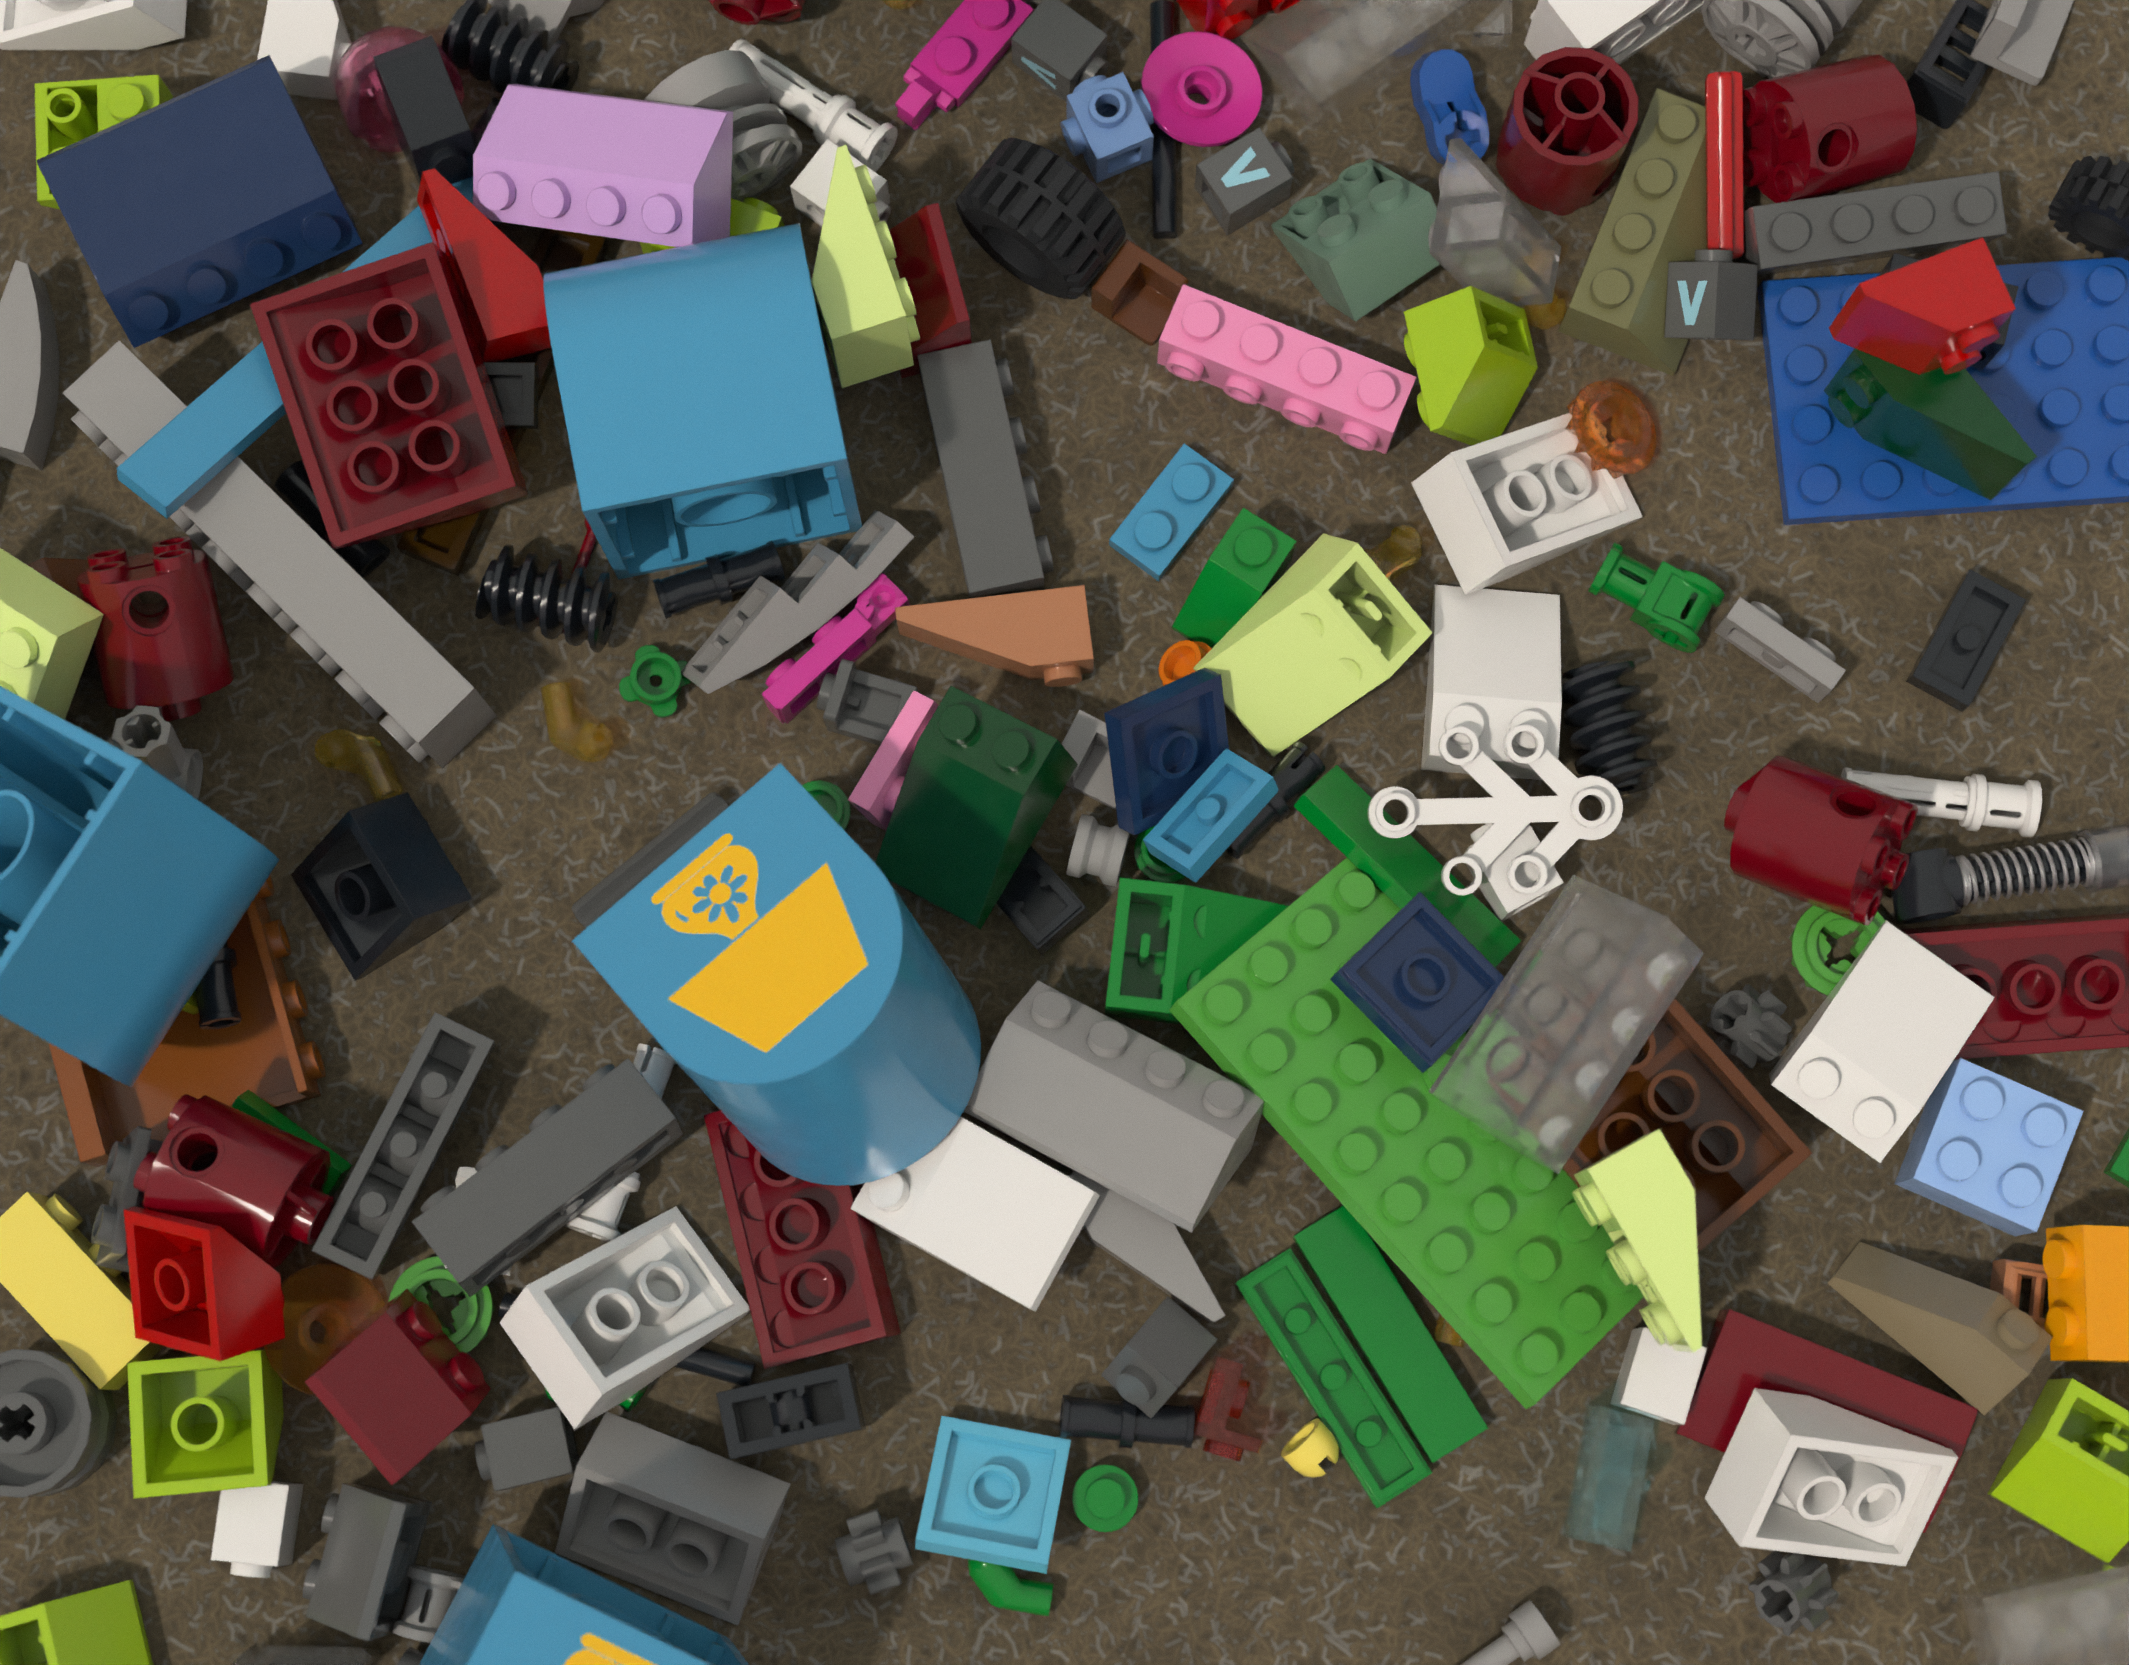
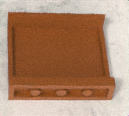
M269 875L227 940L228 948L234 949L236 952L238 963L232 969L238 1010L242 1018L239 1024L221 1029H201L199 1026V1013L191 1014L182 1010L132 1087L113 1079L48 1042L81 1163L95 1167L106 1165L113 1144L116 1141L123 1142V1139L137 1126L152 1129L150 1139L164 1142L170 1132L167 1128L170 1113L176 1102L184 1094L191 1095L197 1099L207 1095L228 1106H232L237 1096L250 1090L276 1110L321 1096L317 1079L326 1076L324 1061L314 1040L305 1041L299 1018L308 1016L307 1001L298 980L288 981L282 958L291 955L290 941L280 919L271 921L265 898L273 896L275 893L271 875Z

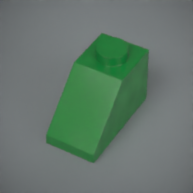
M1243 507L1209 557L1175 619L1172 629L1193 642H1204L1213 648L1280 579L1292 561L1297 541Z

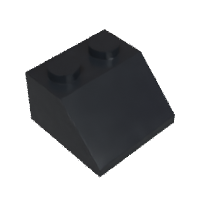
M408 792L349 810L291 874L354 981L365 977L443 929L473 899L465 887L460 874L454 869L432 833L428 822L421 815Z

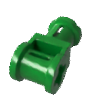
M1616 542L1612 545L1587 591L1595 596L1603 592L1635 609L1629 619L1630 621L1644 627L1659 641L1676 650L1688 653L1696 652L1700 645V639L1697 635L1712 607H1719L1725 598L1722 589L1709 579L1691 571L1680 570L1664 561L1661 562L1657 570H1654L1624 554L1623 546ZM1688 603L1690 607L1684 619H1681L1680 615Z

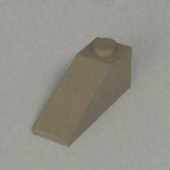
M1860 1241L1850 1251L1827 1283L1984 1416L2030 1374L2053 1338L2036 1324L2027 1313L2019 1310L2000 1293Z

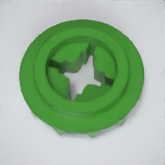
M1814 905L1805 911L1790 936L1792 942L1791 964L1797 968L1803 977L1805 986L1828 996L1852 965L1845 959L1828 967L1824 965L1828 960L1827 955L1832 949L1831 945L1826 941L1828 934L1838 940L1857 930L1859 933L1853 939L1855 943L1849 950L1852 956L1857 958L1885 919L1877 911L1872 922L1869 925H1863Z
M438 1256L426 1258L413 1264L396 1281L391 1291L389 1302L405 1289H408L417 1301L424 1302L433 1308V1302L430 1298L432 1293L428 1285H431L433 1290L438 1291L444 1298L460 1297L465 1294L466 1298L459 1301V1305L451 1311L454 1319L452 1324L456 1332L453 1333L450 1327H446L442 1321L440 1322L442 1331L458 1350L469 1354L488 1335V1328L495 1310L489 1283L470 1297L449 1270L445 1268V1265Z

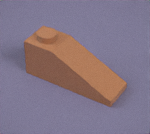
M1085 585L895 607L900 635L1029 680L1044 679L1046 686L1062 687L1074 685L1082 681V674L1093 673L1094 657Z

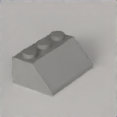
M606 1411L576 1466L555 1553L739 1625L778 1526L790 1483Z

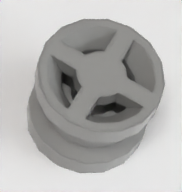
M1082 814L1072 845L1066 875L1077 878L1085 874L1098 876L1104 885L1116 888L1130 833L1119 828L1118 824L1113 827H1107L1098 824L1094 816Z

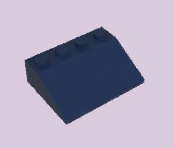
M270 55L37 160V164L105 299L133 348L362 244L353 217Z

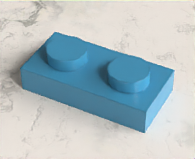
M1184 443L1111 536L1109 546L1159 582L1233 487L1234 479Z
M1226 748L1148 833L1143 841L1150 854L1196 883L1279 791L1273 776Z

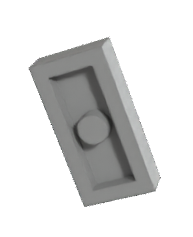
M1740 597L1714 632L1819 703L1832 691L1846 671L1834 662L1836 657L1833 652L1817 640L1808 637L1802 640L1782 626V618L1765 604L1757 601L1748 603Z

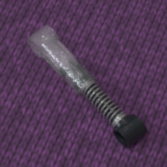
M2129 823L2079 830L2076 838H2071L2068 842L2059 840L2057 844L2048 842L2045 846L2042 843H2037L2034 848L2031 845H2026L2023 850L2020 847H2015L2012 851L2004 848L2001 853L1993 850L1990 854L1981 852L1979 856L1970 854L1967 858L1963 855L1954 857L1947 848L1906 853L1909 855V864L1905 876L1896 890L1890 889L1896 922L1899 925L1934 921L1961 913L1963 905L1967 906L1969 902L1976 904L1979 897L1983 902L1987 903L1990 896L1995 901H1998L2001 894L2006 899L2011 897L2012 892L2017 897H2021L2023 891L2031 896L2035 889L2038 893L2043 894L2046 887L2050 892H2054L2058 885L2061 890L2065 891L2068 884L2076 889L2079 883L2089 893L2129 887Z

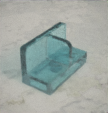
M1586 1406L1563 1537L1631 1551L1642 1490L1649 1491L1651 1481L1645 1480L1644 1477L1655 1420L1612 1411L1611 1408L1603 1406Z

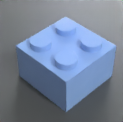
M1962 1058L1957 1059L1951 1063L1928 1098L1894 1184L2010 1235L2020 1236L2035 1233L2039 1228L2084 1111Z

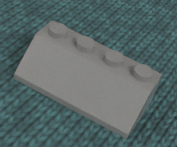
M1037 981L1005 1019L978 1073L973 1093L964 1112L1192 1233L1251 1151L1264 1101L1251 1090Z

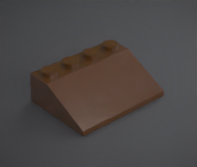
M1633 954L1486 1081L1578 1188L1580 1185L1574 1176L1575 1173L1636 1139L1660 1129L1695 1189L1698 1253L1812 1154L1808 1147L1636 954Z

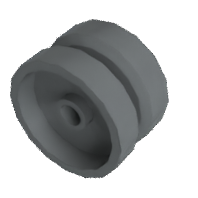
M11 1349L0 1353V1496L18 1498L42 1497L76 1488L100 1469L114 1444L118 1414L111 1390H100L66 1353ZM29 1424H32L33 1426H35V1429H34L33 1432L31 1431Z

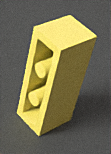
M27 1191L0 1216V1282L100 1390H119L128 1381V1362L149 1361L164 1346L135 1338L130 1284L120 1275L123 1271L96 1265L100 1245H92L76 1228L83 1222L80 1214L58 1194H54L49 1199L46 1195Z

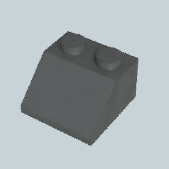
M357 1482L343 1483L340 1494L332 1493L325 1507L321 1523V1531L329 1534L322 1560L314 1559L312 1561L303 1586V1598L310 1600L306 1617L356 1638L368 1641L393 1634L394 1622L401 1618L411 1581L407 1576L408 1567L416 1563L432 1501Z

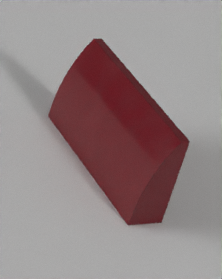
M2129 913L1900 929L1995 997L1955 1059L2129 1047Z
M721 1110L704 1115L764 1369L901 1334L874 1223L850 1209L864 1183L843 1186L822 1185L793 1177L766 1160Z
M1731 1309L1720 1310L1706 1346L1707 1350L1685 1425H1678L1675 1433L1725 1453L1754 1388L1812 1396L1952 1449L1958 1456V1459L1922 1533H1925L1953 1477L1978 1410L1973 1406Z

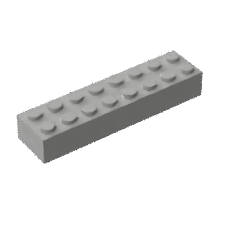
M121 341L116 342L63 392L79 409L71 420L117 466L121 465L187 407ZM238 456L170 516L287 634L294 630L290 636L331 677L342 669L343 671L334 679L375 720L382 713H387L379 724L418 763L429 755L443 768L497 716L478 691Z

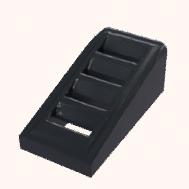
M1956 0L1906 81L1915 105V113L1942 129L1950 128L1967 105L1989 65L1978 60L1974 62L1945 45L1947 42L1971 55L1977 40L1955 26L1959 22L1980 33L1989 10L1973 0ZM1936 63L1940 65L1941 67L1963 78L1964 81L1962 82L1958 80L1957 78L1953 77L1952 75L1948 74L1947 72L1943 71L1942 69L1938 68L1933 64Z

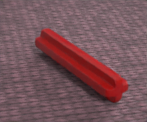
M1722 71L1707 74L1705 78L1707 250L1733 251L1734 259L1741 257L1744 253L1743 75L1737 71Z

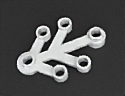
M1519 725L1512 728L1505 735L1503 749L1506 756L1514 763L1527 764L1557 795L1529 796L1479 748L1478 738L1472 730L1467 727L1456 726L1445 731L1440 737L1438 743L1440 756L1448 764L1460 766L1492 797L1416 799L1409 790L1394 786L1382 789L1372 797L1368 805L1367 815L1371 827L1379 835L1386 838L1407 836L1417 825L1493 823L1462 856L1450 859L1443 866L1441 872L1442 883L1449 892L1456 895H1468L1477 890L1482 881V872L1530 822H1558L1530 855H1521L1514 858L1507 867L1506 878L1510 887L1519 893L1532 894L1543 888L1547 881V871L1578 839L1598 840L1608 836L1616 829L1623 813V803L1618 790L1612 783L1598 776L1577 778L1544 747V738L1537 728L1531 725ZM1525 732L1534 738L1535 750L1530 756L1521 757L1513 751L1512 740L1517 733ZM1462 734L1469 739L1471 747L1466 757L1458 759L1448 753L1446 744L1451 735ZM1588 795L1595 796L1602 804L1600 816L1593 821L1584 819L1579 812L1580 801ZM1390 800H1399L1407 808V817L1399 825L1389 824L1383 817V808ZM1526 861L1533 863L1538 869V879L1535 884L1529 887L1521 886L1515 878L1516 868L1519 864ZM1458 863H1465L1470 866L1474 875L1471 884L1462 889L1455 887L1449 877L1452 867Z

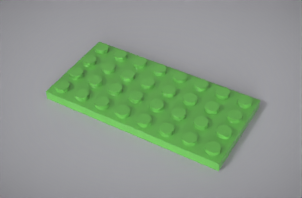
M1346 857L1178 999L1169 1011L1232 1081L1251 1090L1264 1101L1262 1115L1525 1409H1528L1535 1405L1643 1298V1295L1637 1284L1634 1286L1631 1283L1625 1286L1617 1275L1606 1254V1250L1613 1247L1614 1244L1602 1224H1596L1592 1227L1585 1219L1572 1195V1191L1578 1188L1576 1184L1486 1083L1488 1079L1528 1046L1500 1013L1491 1005L1430 1068L1422 1073L1330 980L1344 964L1401 910L1367 875L1362 873Z

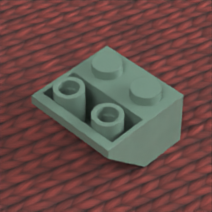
M1370 158L1365 162L1356 163L1341 172L1337 181L1315 196H1309L1297 201L1291 206L1288 214L1271 225L1274 233L1326 302L1355 322L1455 254L1431 194Z

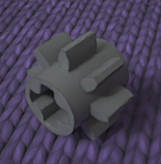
M1749 984L1745 985L1742 991L1734 990L1723 995L1715 1003L1711 1011L1710 1021L1707 1022V1027L1718 1036L1714 1043L1731 1062L1737 1059L1749 1070L1753 1069L1756 1063H1766L1777 1057L1786 1045L1787 1033L1792 1030V1027L1780 1017L1785 1012L1787 1006L1769 990L1760 994Z
M877 1508L846 1519L850 1533L835 1538V1544L850 1587L866 1581L870 1595L901 1585L902 1580L898 1570L914 1565L899 1517L897 1516L882 1522Z
M1773 1551L1757 1564L1762 1575L1750 1583L1748 1589L1755 1593V1604L1761 1619H1765L1768 1623L1782 1628L1784 1635L1787 1636L1792 1634L1801 1625L1810 1632H1813L1829 1619L1825 1608L1839 1597V1593L1832 1589V1581L1826 1563H1821L1818 1559L1805 1554L1788 1553L1783 1557L1779 1552Z

